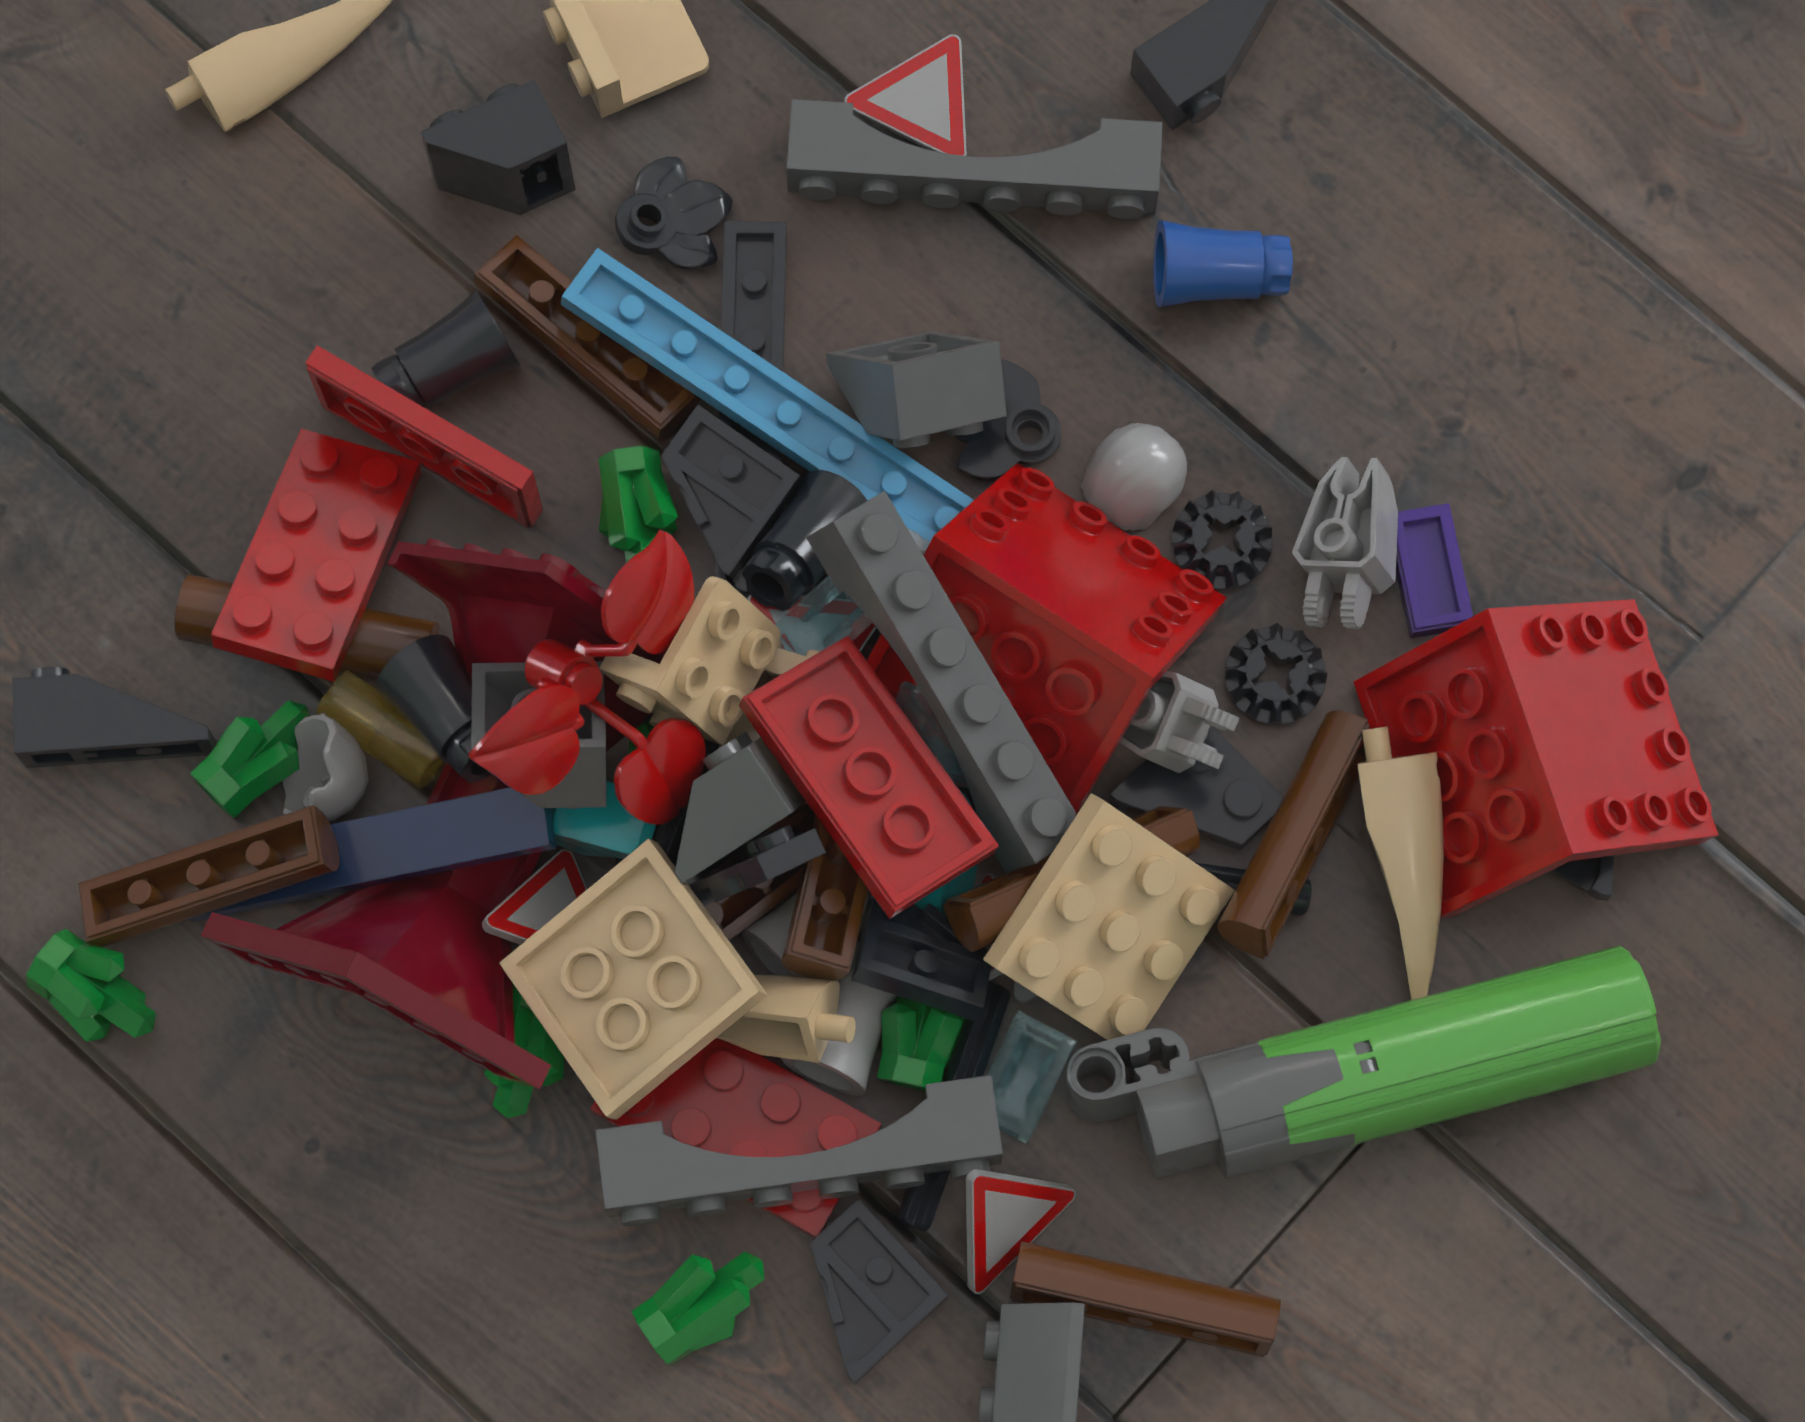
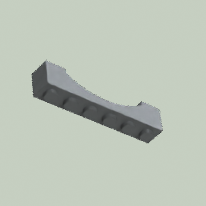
M792 99L786 167L788 192H799V195L806 199L818 201L830 200L835 195L860 196L862 200L873 204H890L899 198L922 200L924 204L935 208H951L957 206L959 202L984 204L986 208L998 212H1011L1018 210L1021 206L1045 207L1048 212L1062 216L1076 215L1081 213L1082 210L1107 211L1110 216L1118 219H1137L1144 214L1156 213L1160 185L1163 122L1101 118L1099 131L1062 147L1020 156L972 157L932 151L892 138L854 116L853 103Z
M883 491L807 536L806 539L838 593L844 591L873 622L899 656L926 698L958 760L972 796L977 816L999 845L994 855L1004 872L1007 873L1036 864L1050 855L1077 814L887 493Z
M992 1075L926 1084L925 1100L893 1124L852 1143L803 1155L746 1157L708 1151L682 1143L665 1135L662 1121L595 1130L605 1210L609 1218L621 1216L623 1226L655 1223L661 1221V1211L687 1207L688 1216L690 1217L720 1214L727 1211L728 1201L753 1198L754 1207L757 1208L780 1206L793 1202V1192L819 1189L820 1198L845 1197L859 1193L858 1183L885 1180L886 1189L910 1188L924 1184V1174L950 1171L952 1180H966L968 1173L974 1169L990 1171V1165L1001 1164L1003 1156Z

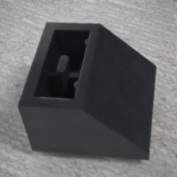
M535 80L521 86L518 84L503 86L490 94L486 102L465 112L462 110L446 112L437 117L430 124V128L420 132L432 176L439 190L518 215H522L576 190L567 142Z

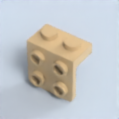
M549 0L551 8L542 11L555 44L558 46L566 43L573 58V61L567 63L580 96L591 95L601 118L699 77L709 69L708 55L681 0Z
M711 576L704 582L660 664L631 653L628 656L605 657L599 669L620 686L616 693L618 698L640 711L653 713L649 721L652 726L655 727L659 722L667 718L685 719L698 728L703 739L723 746L734 724L743 714L739 707L742 698L753 691L765 667L773 659L781 633L780 629L730 583L724 579Z

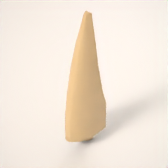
M340 0L327 7L282 23L242 32L189 60L188 77L164 89L176 111L201 98L224 132H227L268 108L308 80L352 43L393 0Z
M1388 727L1362 730L1366 762L1357 764L1366 826L1397 915L1411 1000L1428 995L1435 962L1441 915L1444 849L1441 785L1436 765L1438 761L1437 752L1392 758Z
M754 975L768 995L716 1037L759 1055L820 1063L828 1041L852 1042L856 1023L852 1016L836 1015L840 993V984L837 980L787 975Z

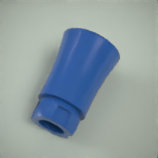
M1164 220L1158 222L1153 251V285L1155 301L1158 307L1195 301L1259 299L1260 295L1283 296L1289 293L1293 268L1290 237L1272 234L1262 235L1260 231L1194 227Z

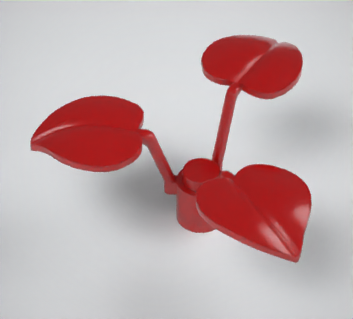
M659 530L652 542L618 571L605 592L601 605L602 625L606 634L619 643L592 644L582 639L578 642L575 649L555 639H547L538 643L531 650L525 663L526 680L536 690L512 707L468 753L469 758L473 762L491 772L511 789L525 795L543 794L553 789L571 771L578 758L580 742L575 731L580 729L585 722L579 713L580 705H582L631 740L637 748L623 758L614 774L615 792L622 807L640 821L655 825L667 823L678 816L680 809L689 802L693 781L702 775L705 765L702 759L706 756V748L701 732L695 725L685 719L667 718L659 722L646 739L640 731L595 699L601 691L603 677L598 664L594 660V657L628 656L634 651L636 645L651 654H659L670 646L694 602V581L691 567L684 551L672 535Z

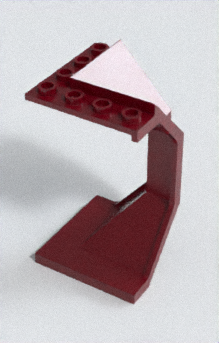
M429 538L426 544L398 541L387 563L438 597L446 605L451 619L455 649L471 679L472 663H526L531 650L538 643L547 639L558 640L573 649L576 648L578 642L582 639L592 644L619 643L606 634L602 625L601 605L606 590L581 574L573 565L554 555L542 553L539 560L508 548H503L499 555L470 543H466L463 549H456L440 540ZM636 645L632 654L660 664L668 648L659 654H651ZM594 657V660L603 661L605 657ZM604 674L605 706L634 728L638 727L653 714L652 712L645 713L618 698L616 693L620 686ZM605 722L607 752L625 736ZM446 764L426 805L510 787L493 774L478 782L468 783L450 764ZM542 852L350 890L277 929L212 912L200 935L248 964L356 994L500 1078L540 1089L551 1067L547 1062L515 1044L512 981L499 964L511 953V941L489 934L482 927V921L531 876Z

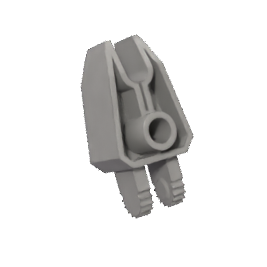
M1341 457L1335 462L1318 483L1292 554L1309 575L1305 599H1303L1304 605L1302 607L1304 621H1306L1308 627L1325 626V623L1328 622L1327 619L1329 617V610H1331L1334 593H1342L1340 617L1343 627L1347 629L1362 628V625L1365 624L1364 621L1371 594H1382L1395 583L1398 509L1390 476L1377 458L1370 459L1360 486L1359 473L1348 457Z
M1166 671L1148 692L1119 743L1139 756L1177 773L1194 766L1196 761L1219 769L1224 755L1203 742L1207 737L1210 726L1223 731L1227 729L1234 731L1239 717L1218 709L1219 705L1213 689L1176 672Z

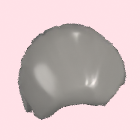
M1131 423L1122 428H1117L1100 443L1087 464L1081 488L1084 491L1083 495L1088 503L1099 508L1106 515L1107 521L1125 531L1128 529L1132 531L1146 530L1181 494L1187 474L1186 456L1178 441L1158 426Z
M322 713L304 718L294 728L300 769L281 781L285 797L283 813L285 815L314 805L323 812L329 822H333L354 809L363 797L369 776L366 757L355 737L337 721Z

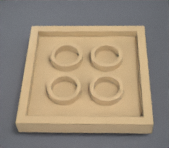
M1091 793L983 960L1107 1040L1141 1032L1150 1023L1235 890L1115 807Z
M649 838L499 963L605 1116L614 1120L621 1117L768 995L687 882H680L675 874L676 867L661 846Z

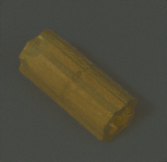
M349 670L340 675L322 697L316 710L318 715L325 713L328 717L337 721L355 737L362 749L418 788L422 789L430 783L439 769L445 764L412 724L378 694L377 689Z

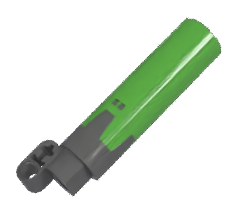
M1618 945L1190 1059L1188 1047L1184 1039L1176 1032L1165 1028L1148 1029L1091 1044L1077 1050L1069 1060L1067 1066V1095L1072 1111L1081 1119L1090 1122H1105L1136 1113L1145 1151L1155 1179L1217 1163L1223 1177L1228 1179L1649 1067L1658 1059L1661 1037L1655 1016L1657 1013L1655 1003L1643 970L1631 953ZM1160 1060L1163 1068L1170 1069V1071L1158 1074L1157 1068L1154 1065H1149V1063ZM1125 1067H1130V1080L1134 1079V1083L1126 1084ZM1097 1074L1107 1077L1113 1083L1108 1090L1101 1093L1086 1091L1079 1084L1084 1078Z

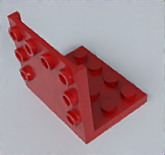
M1020 464L1011 467L933 536L923 555L1076 814H1078L1150 689L1216 618L1227 599L1226 596L1216 591L1212 583L1202 574L1180 568L1163 557L1159 549L1149 540L1127 534L1107 521L1106 515L1096 506L1087 502L1076 501L1057 489L1051 478L1043 472L1034 468H1025ZM881 634L867 659L868 664L911 724L953 751L923 693L899 656Z
M1635 599L1487 608L1353 681L1370 729L1388 727L1392 758L1437 752L1438 761L1436 765L1441 785L1444 849L1440 919L1452 918L1569 861L1699 845L1719 836L1711 815L1712 808L1709 798L1701 787L1690 756L1688 739L1680 728L1669 697L1667 680L1660 672L1648 638L1646 621L1639 613Z

